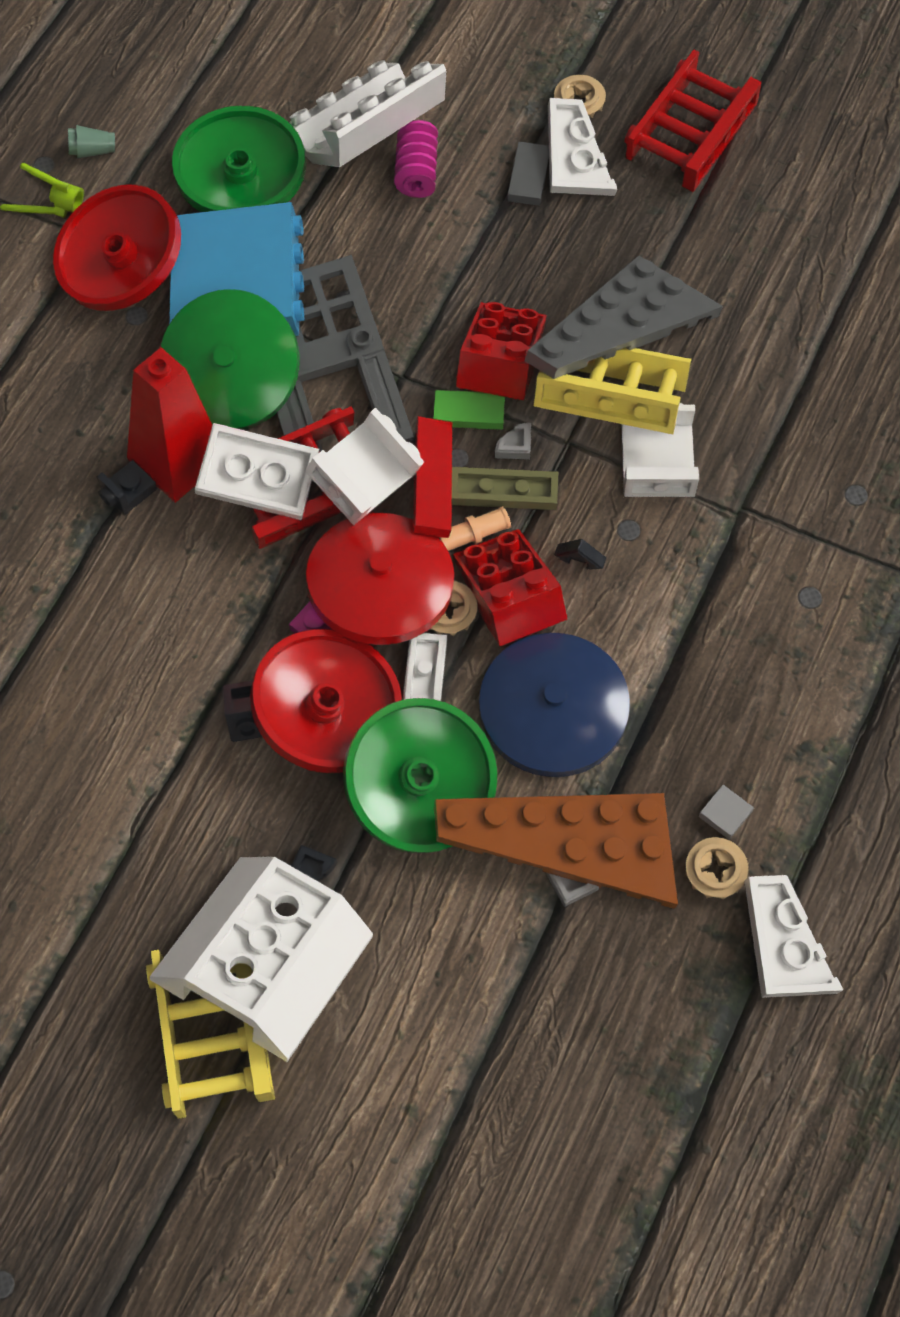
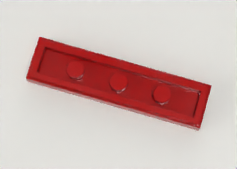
M418 416L415 426V447L418 449L420 458L424 463L414 475L413 533L449 538L452 524V422Z

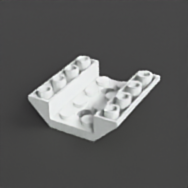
M381 60L367 68L369 73L361 78L355 76L342 83L343 89L337 93L330 92L319 97L316 100L317 105L309 110L305 108L295 112L290 116L291 121L289 123L295 128L302 140L305 156L312 164L341 167L445 100L446 68L444 64H430L429 61L419 63L411 69L412 74L405 78L399 63H386L385 60Z
M240 857L150 975V980L182 1000L186 998L190 991L202 996L252 1026V1041L288 1062L372 939L373 933L345 898L334 890L276 857ZM281 903H290L297 908V912L291 916H282L276 912L275 908ZM237 964H247L252 968L253 973L247 978L239 979L233 976L230 970Z

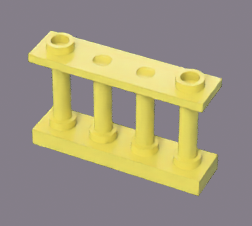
M625 347L617 350L614 357L606 360L602 357L589 361L587 367L577 370L590 373L589 378L566 374L553 379L539 371L534 407L673 434L681 397L673 396L672 392L673 390L685 392L691 359L637 348L628 350ZM606 376L625 381L623 385L603 382V378ZM638 383L657 386L659 390L658 392L638 389L637 387Z
M159 950L151 951L152 964L146 965L149 988H156L168 1076V1083L162 1084L165 1108H172V1112L178 1119L186 1117L184 1101L241 1089H247V1092L254 1091L258 1102L274 1100L268 1051L252 1041L253 1027L244 1022V1027L237 1028L235 1033L176 1044L174 1020L225 1010L205 998L171 1004L169 991L150 980V975L163 960ZM237 964L231 968L230 972L236 973L237 978L240 979L252 975L253 970L247 964ZM239 1048L241 1052L248 1051L250 1067L243 1068L244 1072L185 1084L181 1082L179 1060Z

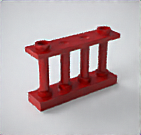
M694 49L686 60H680L674 71L673 78L637 126L633 124L629 128L624 140L627 144L626 159L632 161L642 147L682 167L681 171L684 172L682 187L692 192L696 190L757 105L762 84L761 81L750 76L742 88L739 86L733 88L696 70L699 51ZM689 82H692L729 100L730 105L727 109L722 108L718 110L683 93ZM675 103L713 122L714 127L710 132L707 130L702 132L666 113ZM659 125L697 144L698 149L694 154L689 153L687 155L650 137V135Z
M352 406L344 410L341 408L332 409L324 414L321 420L278 439L317 449L318 447L315 442L332 434H335L338 442H340L350 434L348 427L354 425L355 412ZM323 491L321 496L312 500L307 498L302 520L253 508L258 518L256 525L252 526L253 538L258 548L261 549L341 513V511Z

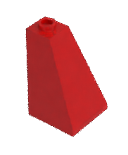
M160 347L133 370L127 459L129 462L133 460L156 482L157 487L176 503L196 486L213 425L186 368Z

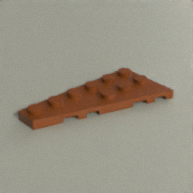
M664 793L436 799L434 802L436 842L479 854L485 852L508 859L507 862L521 866L524 863L543 869L542 872L584 884L597 885L599 888L604 886L626 892L627 896L637 899L643 897L661 902L662 906L675 909L678 905Z

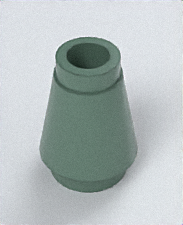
M76 125V128H68L69 155H77V159L115 153V132Z

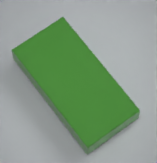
M435 390L433 419L452 422V427L503 430L505 397L483 392Z

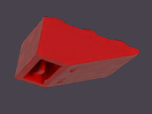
M481 302L460 350L456 387L524 401L534 370V366L525 361L526 354L542 338L547 315L539 314L537 311L528 308L519 310L505 307L497 302Z
M519 529L502 533L496 538L478 545H471L465 550L453 554L467 587L471 589L476 597L477 608L499 646L568 620L561 585Z

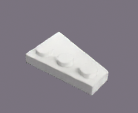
M550 98L548 102L550 193L615 196L617 186L614 179L610 178L606 168L607 161L604 154L600 153L594 138L596 133L584 103L579 99Z
M787 875L748 877L744 882L761 997L838 994L843 991L838 978L833 977L824 959L827 956L821 944H817L806 922L808 917Z

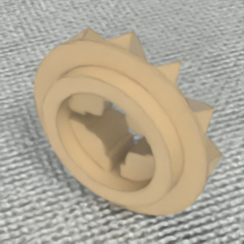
M572 75L561 80L556 86L554 98L574 99V93L580 98L585 97L584 106L590 118H593L595 112L602 111L606 98L605 89L593 77Z
M454 581L450 601L451 607L458 608L453 610L452 619H449L446 613H444L440 620L431 628L437 634H451L454 637L457 632L464 629L468 630L470 624L476 619V597L470 588L458 581Z
M719 837L707 838L698 842L690 850L686 859V876H688L693 889L703 893L706 898L725 899L734 893H738L744 885V881L748 876L747 858L743 851L732 841ZM712 855H714V859L717 860L719 866L728 867V869L722 872L720 882L713 872L707 873V871H704L710 867Z

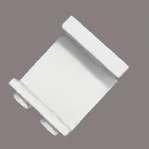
M679 404L673 434L621 424L624 497H695L699 481L698 467H694L692 423L695 405Z
M374 408L363 424L327 453L322 450L313 457L305 472L347 519L355 525L412 478L424 461L420 458L418 449L412 443L406 442L396 431L393 421Z

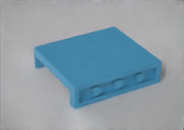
M292 202L177 215L181 226V246L178 258L171 270L170 322L185 305L197 297L217 290L235 289L253 293L270 302L289 322L295 336H299V321H304V307L302 300H299V293L304 292V280L302 272L299 271V264L304 263L302 244L298 243V236H303L304 228L302 217L295 214Z

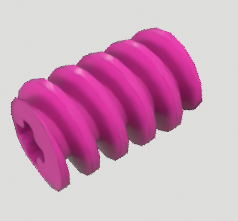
M414 120L400 128L397 132L394 184L397 190L409 197L424 198L432 195L435 191L438 130L430 122Z

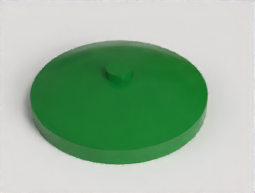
M230 106L201 116L183 131L173 151L172 168L177 188L183 198L199 212H209L289 202L303 182L306 159L304 146L298 132L283 117L259 107Z
M235 289L217 290L192 300L172 319L161 343V348L186 368L212 425L216 423L245 430L267 421L287 402L298 378L300 367L299 347L289 322L270 302L247 291Z
M412 698L387 705L361 725L351 740L345 756L343 783L348 804L355 818L376 840L403 852L431 853L452 847L451 845L436 842L435 800L495 798L497 766L489 740L470 716L446 702L428 698Z

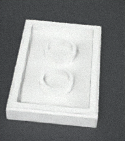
M213 423L195 486V494L302 520L312 483V478L305 470L312 458L319 453L320 449Z

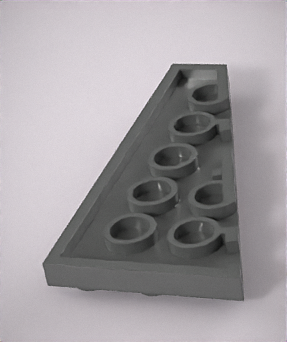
M638 256L527 351L525 361L555 379L587 367L588 362L596 358L602 357L606 360L614 357L617 350L625 347L628 350L635 349L669 336L673 329L685 326L687 329L696 326L698 320L708 317L710 320L720 316L723 306L685 284L681 279L657 267L653 262Z

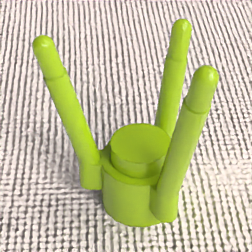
M21 163V169L53 185L49 200L54 203L55 207L1 204L0 209L12 212L54 214L65 218L67 212L73 213L82 204L84 190L81 187L62 182L26 163Z

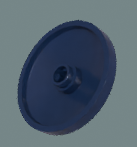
M564 633L536 634L521 639L503 650L489 666L482 681L479 698L481 724L493 748L515 767L546 777L576 775L595 767L605 760L614 751L623 737L630 709L627 683L615 661L592 642Z

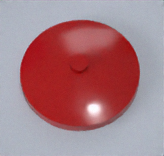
M133 184L118 185L96 193L74 210L64 223L57 237L53 253V266L59 284L73 300L93 310L113 311L138 303L153 293L164 282L175 265L181 246L179 219L170 204L158 192L145 186Z
M369 513L355 525L348 519L336 524L317 541L307 563V592L311 605L320 619L340 635L366 644H396L425 633L444 615L452 598L454 567L450 554L439 537L413 533V519L391 513Z
M329 629L301 631L275 644L261 660L252 682L250 694L251 710L255 724L268 745L287 761L304 769L322 773L343 772L348 747L361 725L380 709L402 700L400 685L394 671L376 649L369 644L351 640Z

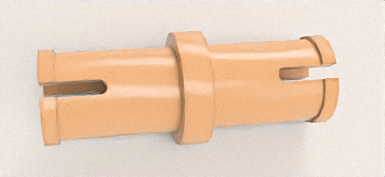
M502 506L476 518L473 515L466 517L465 522L451 527L449 538H439L448 551L471 542L478 544L486 536L511 528L510 518L506 509Z

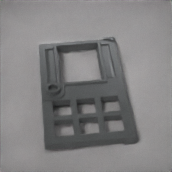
M352 255L300 270L303 275L304 286L310 284L313 286L318 304L304 308V321L322 316L328 336L305 342L299 325V336H295L300 355L298 378L289 399L277 412L284 436L314 423L301 382L357 365L372 410L376 408L382 415L388 416L395 424L396 431L406 442L415 441ZM344 275L350 294L327 301L321 281ZM354 306L360 326L337 332L331 312ZM318 440L315 443L318 449H320L319 451L321 452L322 447L320 440Z

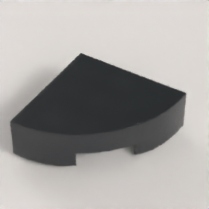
M583 539L560 543L557 545L554 553L557 558L570 564L571 559L587 563L586 569L590 570L603 569L606 561L604 555Z
M301 845L291 866L319 882L333 871L337 864V859Z

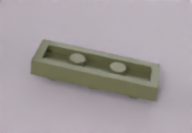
M452 467V505L557 510L559 472Z

